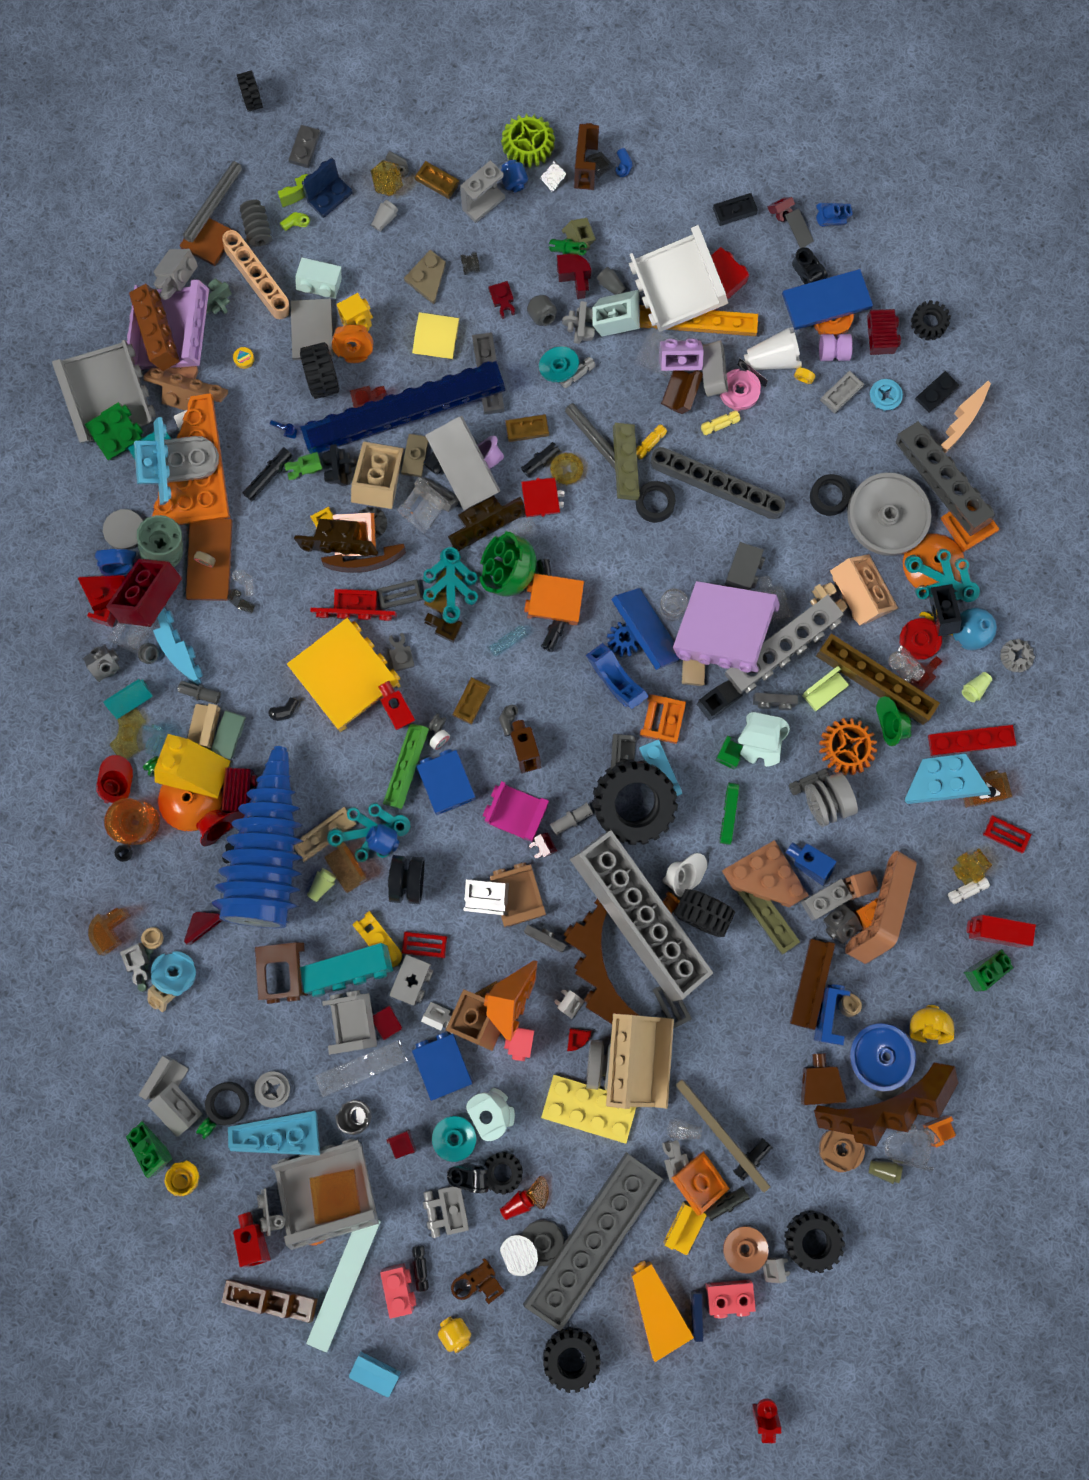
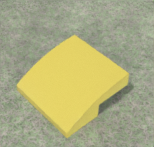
M419 312L412 353L453 359L460 318Z

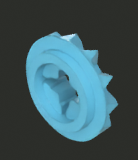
M890 379L877 381L873 384L869 393L871 402H873L876 409L880 408L883 411L895 409L899 406L903 397L901 387ZM890 389L891 391L889 392V397L891 399L886 398L882 401V393H886V391L888 392V390Z

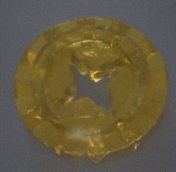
M572 453L557 455L550 466L552 478L555 477L558 484L561 483L566 486L572 483L575 484L583 473V464L579 457ZM571 463L570 470L572 472H567L563 476V469L561 467H566Z

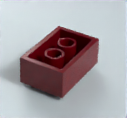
M138 559L106 607L119 623L151 627L173 592L177 589L182 577L168 561Z

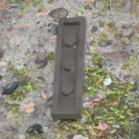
M492 332L472 335L484 415L505 412Z

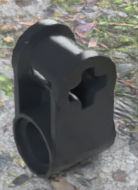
M802 247L797 250L792 266L804 285L828 278L826 269L820 264L809 248ZM799 258L805 259L806 262H801Z
M471 1163L460 1164L449 1168L447 1180L453 1187L468 1190L472 1193H486L489 1190V1187L486 1185L489 1167Z

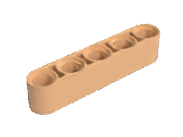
M234 230L225 232L223 235V245L226 254L273 317L276 319L286 318L289 315V301L241 235ZM230 242L237 243L235 245H229ZM244 257L248 258L247 261H241L240 259ZM255 273L261 274L259 277L252 276ZM266 289L273 290L271 293L264 292ZM277 305L285 306L283 309L275 308Z

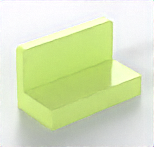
M839 666L811 686L802 695L815 712L849 686L839 674L841 670Z

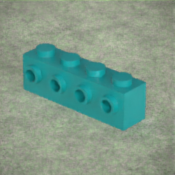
M382 943L300 967L304 993L313 997L323 996L326 994L325 991L332 989L333 991L344 990L348 984H364L367 982L366 979L372 977L374 979H381L387 977V973L393 971L388 946Z

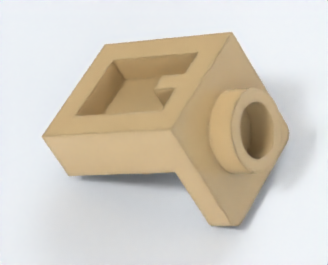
M154 985L148 989V1003L152 1008H158L162 1013L166 1010L167 1004L176 997L159 991Z

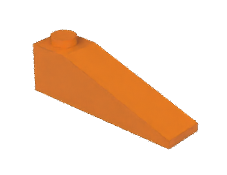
M533 960L495 984L490 993H486L484 1006H487L486 1016L506 1040L511 1041L518 1029L519 1021H516V1019H518L519 1014L523 1015L526 999H529L536 981L538 961Z

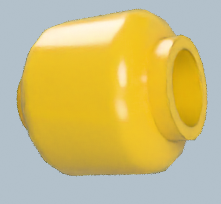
M450 1316L440 1323L442 1328L438 1332V1338L448 1352L454 1351L455 1354L459 1353L470 1344L471 1332L462 1318L452 1319Z

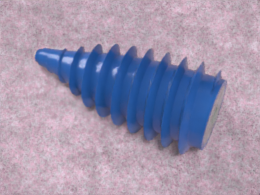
M274 746V750H271L262 776L257 778L258 785L256 789L247 792V796L251 799L250 803L242 804L238 807V810L245 815L244 818L234 820L231 823L239 833L227 837V842L234 846V850H229L222 854V857L230 862V866L222 867L218 870L227 880L215 885V889L224 895L223 898L212 901V905L221 910L219 916L221 920L252 927L285 928L286 923H290L287 921L288 910L299 907L290 901V894L301 891L291 885L292 877L302 875V873L293 869V861L303 859V857L294 853V845L303 843V841L294 837L293 829L303 825L293 819L292 812L298 811L300 808L292 804L291 795L296 792L292 791L290 786V777L292 776H289V753L285 747Z

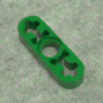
M728 782L724 803L725 815L722 818L720 844L731 845L739 793V784Z

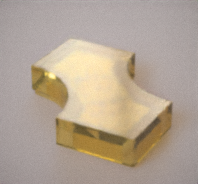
M137 707L117 719L119 723L118 734L110 743L115 754L126 759L140 751L137 745V734L146 720Z

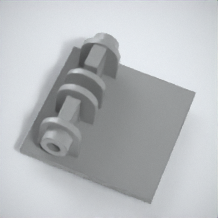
M262 1189L261 1194L257 1195L258 1208H263V1218H260L261 1232H265V1236H271L270 1231L279 1230L285 1226V1218L281 1215L269 1217L266 1189Z

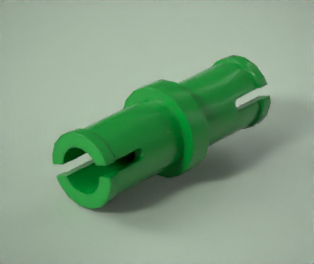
M568 238L564 240L551 239L549 244L555 245V247L549 246L551 252L583 256L587 251L580 249V247L587 248L585 242H575Z

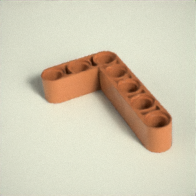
M895 851L890 856L872 924L849 940L845 948L846 954L866 964L896 944L917 865L915 860L899 851Z

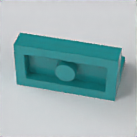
M137 679L106 699L103 703L113 716L119 719L153 697L145 681Z

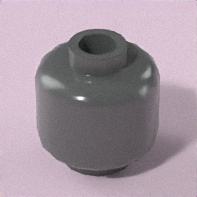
M534 296L527 306V312L536 325L547 326L555 320L557 309L548 296Z

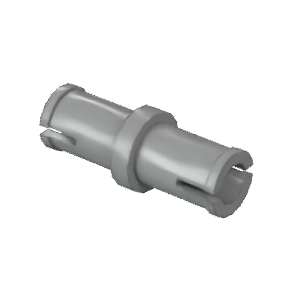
M586 802L576 810L566 812L564 817L550 825L557 836L572 826L576 827L578 822L593 815V812Z

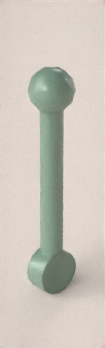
M145 948L148 960L150 961L153 949ZM149 964L145 965L146 970H148ZM142 975V984L138 985V990L141 992L147 988L146 980H144Z

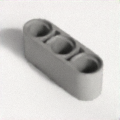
M722 341L702 345L704 350L703 382L707 397L728 392L725 352Z

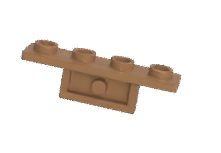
M150 368L144 375V381L162 386V404L185 411L188 409L187 405L190 396L211 393L214 401L222 402L228 395V389L221 388L219 385L207 384L201 380L190 379L180 374L162 371L159 368Z

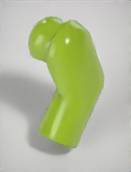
M294 212L281 221L280 225L287 231L292 226L307 227L310 219L306 214Z

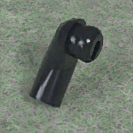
M290 697L285 706L270 708L268 715L275 721L289 719L299 701Z

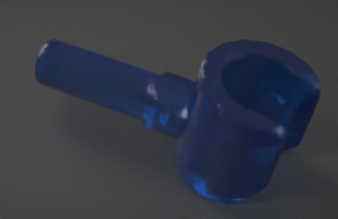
M273 420L270 421V425L285 430V437L296 438L297 429L292 424L288 423L285 425Z

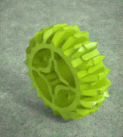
M526 113L525 117L522 118L518 114L517 120L511 118L510 124H506L505 130L502 132L501 144L508 160L520 161L523 166L525 163H528L529 168H531L532 163H535L538 167L539 160L545 163L546 157L550 158L551 151L554 150L555 136L553 135V129L549 128L548 121L544 122L542 117L536 119L535 113L532 117H529ZM521 132V134L513 140L514 136L517 133ZM541 141H544L539 148L535 149L536 145L540 144Z

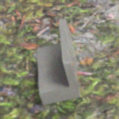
M167 1055L162 1056L139 1096L145 1100H153L172 1082L179 1087L188 1072V1068Z
M174 1082L148 1104L151 1110L176 1137H179L202 1115L200 1110Z

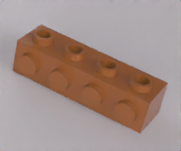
M147 284L129 292L149 361L162 371L179 363L177 348L174 344L159 292Z

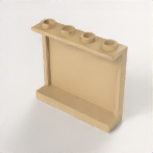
M613 1014L606 1099L607 1107L630 1109V1107H657L668 1109L674 1019Z

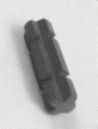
M822 769L817 772L818 774L813 773L799 779L798 783L797 781L790 783L789 790L792 795H797L801 793V790L805 791V786L812 783L815 786V782L818 780L824 783L829 773L826 769Z

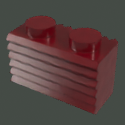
M895 309L870 310L867 315L870 355L895 354L897 348L901 345L900 334L897 335L899 317L895 315Z
M225 768L222 811L225 813L239 811L238 807L240 805L250 803L251 799L247 796V792L257 786V775H254L252 769Z

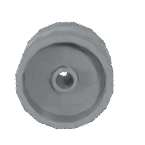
M590 1040L586 1089L598 1090L601 1084V1077L604 1076V1088L607 1091L611 1042L608 1044L607 1054L604 1055V1043L602 1040Z

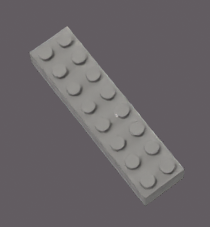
M612 830L600 835L570 858V861L671 1002L683 1000L713 974L710 967Z

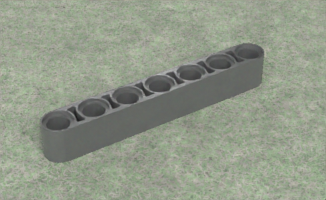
M658 447L652 453L651 466L656 471L769 519H777L785 509V501L780 496L664 447ZM660 456L666 461L658 462L655 458ZM679 464L682 465L684 469L677 470L674 466ZM701 473L703 478L698 479L693 474ZM720 481L722 486L717 487L712 482ZM739 489L741 494L735 495L731 490ZM751 497L759 498L760 502L754 503ZM770 505L778 506L779 511H773Z

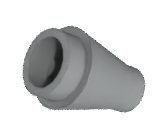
M388 200L380 203L371 226L381 232L397 216L398 208Z

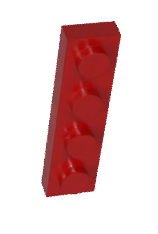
M1013 725L928 735L931 756L1016 746Z

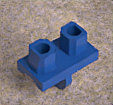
M819 203L816 205L819 211L816 219L818 224L823 227L828 225L847 224L846 218L853 215L851 204Z

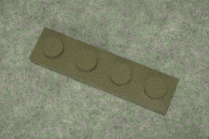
M615 422L613 425L617 499L637 501L640 494L635 425Z
M736 891L781 955L800 943L771 901L755 897L753 894L744 891Z

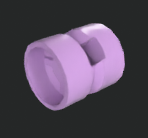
M821 334L819 340L820 361H833L834 358L838 359V361H850L852 355L851 334H838L836 338L833 334Z

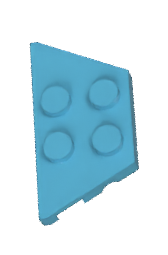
M966 754L922 759L905 797V802L913 804L991 795V791Z

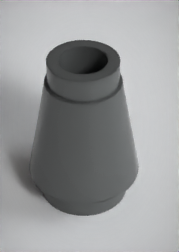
M606 267L596 278L601 286L614 295L621 294L626 290L615 271L609 267Z

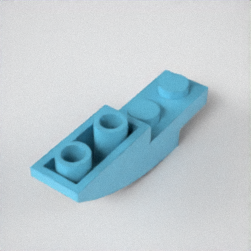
M163 607L157 617L161 628L153 630L156 640L171 663L189 680L199 685L201 684L200 677H203L199 665L195 666L193 658L196 657L194 649L184 641L180 642V635L177 629L173 630L171 624L174 622L173 615L170 610L167 611Z

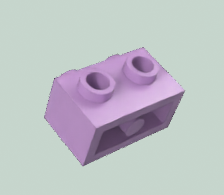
M692 338L686 341H677L675 339L660 341L659 363L661 371L702 370L704 350L701 341Z

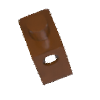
M524 720L513 722L512 727L514 731L510 734L521 774L542 768L539 751L531 727H526Z
M826 1053L812 1054L813 1067L803 1068L801 1104L846 1103V1096L838 1067L827 1066Z

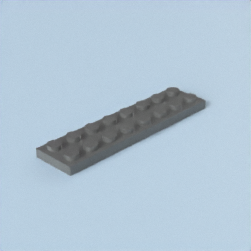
M626 1152L523 1303V1306L558 1331H561L663 1178Z

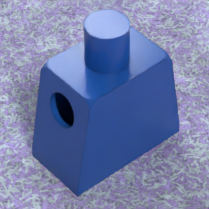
M792 843L786 851L788 855L795 859L794 866L822 886H824L835 869L837 861L809 844L801 848ZM811 858L813 861L806 862L804 859Z

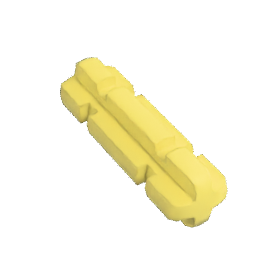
M732 411L729 415L725 414L711 420V422L703 423L701 430L704 435L711 434L713 430L718 431L730 426L731 423L739 422L740 415L738 411Z

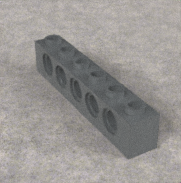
M917 421L898 433L896 439L898 447L970 536L992 522L995 516L993 508L983 501L979 491L968 482L966 475L956 468L953 459L947 457L940 443L934 441L930 436L927 427L922 426ZM917 445H923L925 448H919ZM929 460H935L937 463L933 464ZM942 475H946L950 479H944ZM954 491H960L963 495H958ZM967 507H973L976 511H971Z

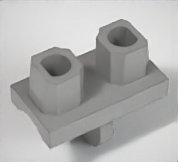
M583 301L580 302V307L577 308L576 316L575 311H569V316L563 317L562 324L568 327V332H573L575 327L574 343L580 344L582 340L592 341L594 338V327L585 326V322L593 323V308L586 307L587 302Z

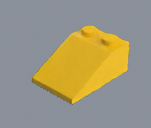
M168 734L154 769L155 783L218 799L224 783L225 768H229L231 761L190 739Z

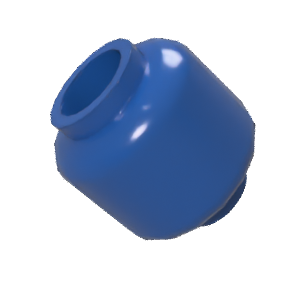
M516 160L504 163L501 169L503 172L501 180L506 190H513L514 193L525 188L524 185L528 182V176L523 164Z
M383 824L372 826L366 836L368 848L384 856L388 855L391 851L395 852L400 842L397 840V831Z

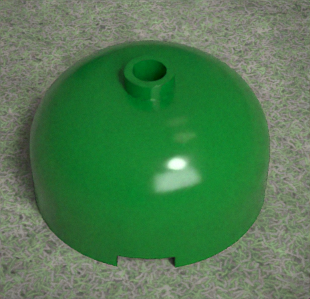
M505 531V534L500 537L495 536L487 545L481 558L480 564L483 565L482 576L479 578L482 587L488 592L504 597L514 596L522 592L530 584L536 570V554L529 541L508 531ZM497 556L503 558V562L496 560L495 558Z

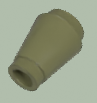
M871 1160L868 1173L891 1184H894V1182L900 1183L903 1166L898 1165V1162Z

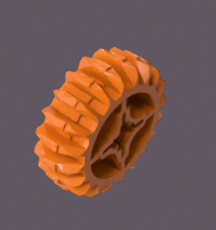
M845 718L840 720V724L834 721L832 723L833 727H826L828 733L823 732L821 735L825 740H821L819 745L825 746V748L820 749L819 753L827 754L822 758V761L829 759L831 762L827 767L831 768L835 765V773H838L841 768L843 775H847L848 769L851 775H855L856 770L862 773L864 771L863 766L868 768L871 766L869 761L875 760L872 754L876 753L877 749L871 746L877 744V741L870 740L874 733L867 734L866 731L869 729V726L861 728L862 721H858L854 725L853 718L849 719L848 724ZM844 731H852L856 733L859 737L851 738L847 733H844ZM837 733L840 744L839 747L833 751L832 740L834 735ZM846 742H847V745H848L849 743H850V744L856 743L855 745L852 746V748L850 749V751H849V749H848V750L844 749V750L840 751L842 748H844V746L846 745ZM863 743L864 754L861 760H859L857 747ZM845 755L853 763L843 762L837 756Z

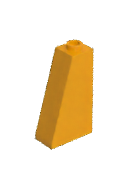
M641 1261L633 1267L634 1271L631 1272L651 1355L654 1362H657L694 1337L650 1261L647 1263Z

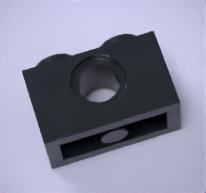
M953 584L931 587L929 601L938 636L960 633L962 620Z

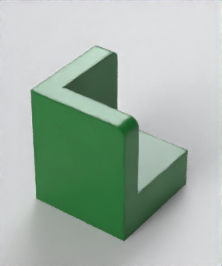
M727 735L715 761L734 770L740 761V753L743 746L731 741V737Z

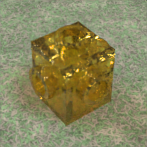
M382 160L371 170L377 193L392 196L403 187L398 164Z
M978 848L970 854L965 852L956 858L958 863L952 869L955 871L956 877L965 885L972 881L976 884L985 877L984 873L992 864Z

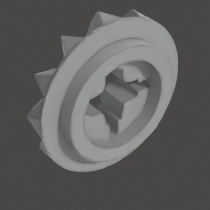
M1020 639L1008 641L1002 647L1000 653L1003 665L1013 672L1026 671L1033 665L1032 663L1035 658L1033 648L1030 647L1028 641ZM1023 649L1021 651V656L1023 657V659L1019 658L1014 662L1016 655L1013 653V651L1017 652Z
M274 1071L260 1076L255 1084L257 1100L263 1106L270 1108L282 1105L288 1099L291 1089L288 1079L282 1073ZM268 1082L272 1085L280 1084L276 1090L277 1096L273 1093L265 1096V1093L269 1090Z

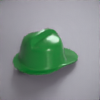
M881 697L877 702L876 711L882 727L884 741L889 746H896L900 740L911 737V720L908 714L897 709L890 697Z

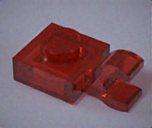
M370 385L350 390L355 412L375 407L374 401L388 398L384 386H379L372 391Z
M935 656L926 667L920 663L906 680L923 692L936 678L932 672L943 661Z

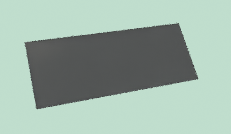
M799 209L785 215L800 248L806 247L814 241Z

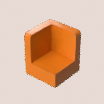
M946 1115L923 1124L931 1146L937 1148L944 1145L943 1141L956 1136L951 1125L953 1121L952 1116Z

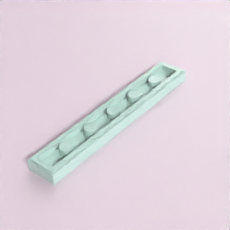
M378 1220L379 1224L351 1233L306 1344L326 1353L328 1352L380 1225V1220Z

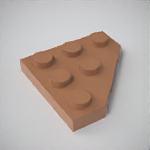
M775 840L722 870L733 890L744 891L767 901L772 900L781 903V905L791 907L809 896Z

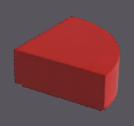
M569 1029L567 1051H575L583 1047L588 1042L591 1031Z

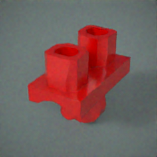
M762 1399L758 1404H753V1415L758 1434H761L762 1443H776V1434H781L782 1430L777 1406L771 1399Z

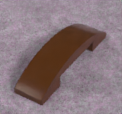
M404 544L383 547L384 555L344 562L342 554L321 557V561L324 567L334 571L361 573L390 565L406 554Z

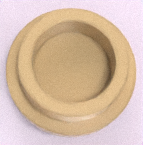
M154 927L146 929L141 936L142 944L148 949L160 947L164 940L161 930Z

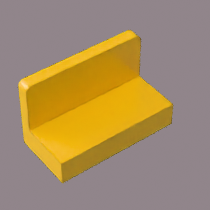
M683 1202L663 1244L672 1250L674 1248L684 1255H688L703 1225L706 1214L702 1213L697 1216L692 1207Z

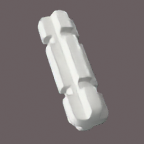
M982 876L976 879V882L972 881L958 888V891L954 890L948 893L949 900L953 904H957L962 901V898L965 900L979 893L980 890L983 891L989 888V881Z

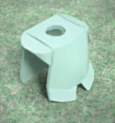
M756 712L749 713L746 716L747 725L738 739V743L743 744L740 754L752 764L759 757L764 759L766 767L780 763L782 741L790 730L788 723L780 717Z
M494 1087L489 1093L484 1092L475 1095L466 1105V1110L481 1139L485 1141H493L501 1137L507 1127L513 1126L515 1119L514 1108L509 1107L506 1103L508 1097L501 1090ZM486 1110L492 1113L493 1119L490 1123L484 1124L480 1121L482 1111Z

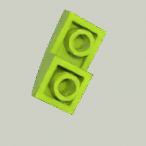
M308 174L295 178L297 186L285 187L278 191L282 207L296 203L306 197L302 182Z

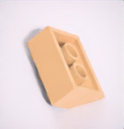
M869 554L848 558L830 570L834 583L839 587L843 600L848 604L852 611V617L859 626L872 622L898 609Z

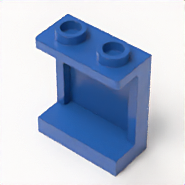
M445 750L440 753V757L432 759V757L425 758L417 765L436 816L476 800L457 750Z
M832 984L825 988L816 1023L814 1041L844 1045L845 1036L831 1033L837 995L850 996V991H845V986Z
M448 1031L437 1035V1040L429 1043L428 1040L415 1044L417 1049L412 1050L431 1101L473 1084L455 1039V1034L449 1035Z

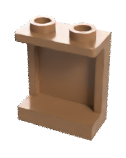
M526 862L514 865L513 870L506 872L505 868L493 872V876H490L492 882L509 883L508 904L506 905L507 915H501L504 928L546 916L531 864L526 865Z

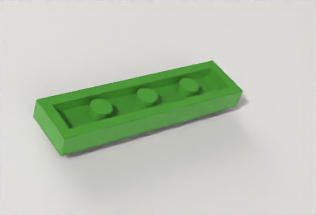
M409 725L383 801L384 805L402 809L429 728L421 725Z

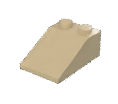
M363 442L351 486L352 503L392 509L404 448Z

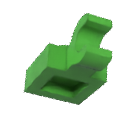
M318 452L298 457L296 462L284 464L286 471L294 470L288 473L289 480L296 479L300 472H302V475L313 474L322 469Z

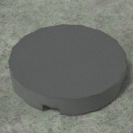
M536 1220L530 1223L521 1235L528 1238L537 1250L538 1262L536 1266H549L564 1244V1236L561 1229L555 1223L548 1220Z

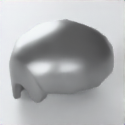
M351 1100L344 1103L339 1113L336 1114L337 1127L343 1133L351 1135L360 1134L365 1131L372 1118L370 1107L359 1100ZM355 1110H356V1121H354L353 1118H352V1114H353V1112H354Z

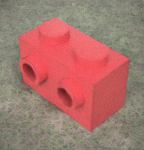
M518 1028L511 1041L505 1040L504 1049H508V1054L512 1055L513 1060L525 1061L526 1057L530 1058L534 1030Z
M405 1263L383 1268L380 1274L389 1318L412 1314L414 1306H416V1298L414 1292H410L409 1283H412L410 1270L406 1269Z
M751 1280L706 1283L708 1312L710 1315H714V1318L728 1317L727 1314L733 1313L742 1317L749 1316L750 1312H756L753 1283Z

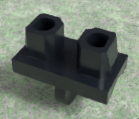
M336 444L330 445V450L322 453L324 464L327 466L332 465V470L325 471L324 480L329 484L338 483L341 486L348 485L347 474H351V468L357 465L356 460L350 458V453H345L344 449L337 448Z

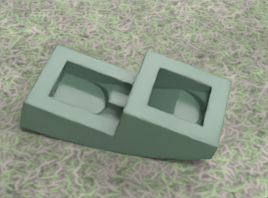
M226 710L218 727L211 751L222 757L232 759L238 738L243 731L246 716Z

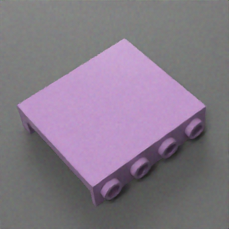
M191 280L190 287H183L181 291H175L169 299H161L180 360L179 363L170 368L200 366L209 288L200 280ZM132 305L127 342L132 344L136 354L133 357L135 365L139 364L141 370L158 368L149 361Z
M696 581L673 645L677 657L684 661L696 660L705 665L710 663L717 664L726 669L730 667L738 668L747 673L750 671L758 672L759 669L756 663L773 612L778 613L780 607L777 595Z

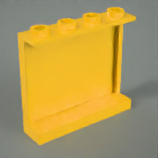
M348 618L287 663L291 671L339 732L346 729V725L383 697L378 686L390 681L393 689L396 686L400 687L398 682L400 677L394 669L389 671L385 666L388 662L381 653L377 655L372 648L375 646L368 637L364 639L360 634L362 630L355 621L351 623Z

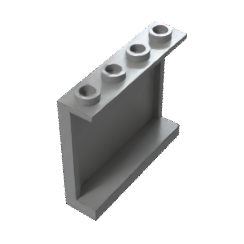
M122 340V343L69 359L52 361L79 442L82 444L94 441L84 424L101 415V412L118 402L122 406L124 404L127 405L132 413L130 418L133 423L137 422L140 427L154 423L153 417H156L153 405L148 404L146 397H149V392L146 385L141 383L140 377L143 375L139 364L135 365L133 359L136 356L132 344H128L125 340Z
M349 1139L343 1141L342 1145L339 1146L329 1145L322 1147L320 1155H299L298 1158L292 1160L290 1158L281 1159L277 1162L278 1164L271 1165L276 1173L287 1236H284L285 1244L289 1249L293 1250L379 1224L364 1151L358 1140Z

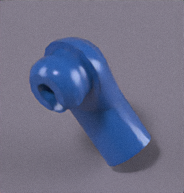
M621 148L617 151L621 163L618 167L616 166L615 171L619 177H625L629 174L633 163L626 149Z

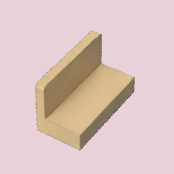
M196 704L187 739L207 749H211L221 708L214 704H208V706Z

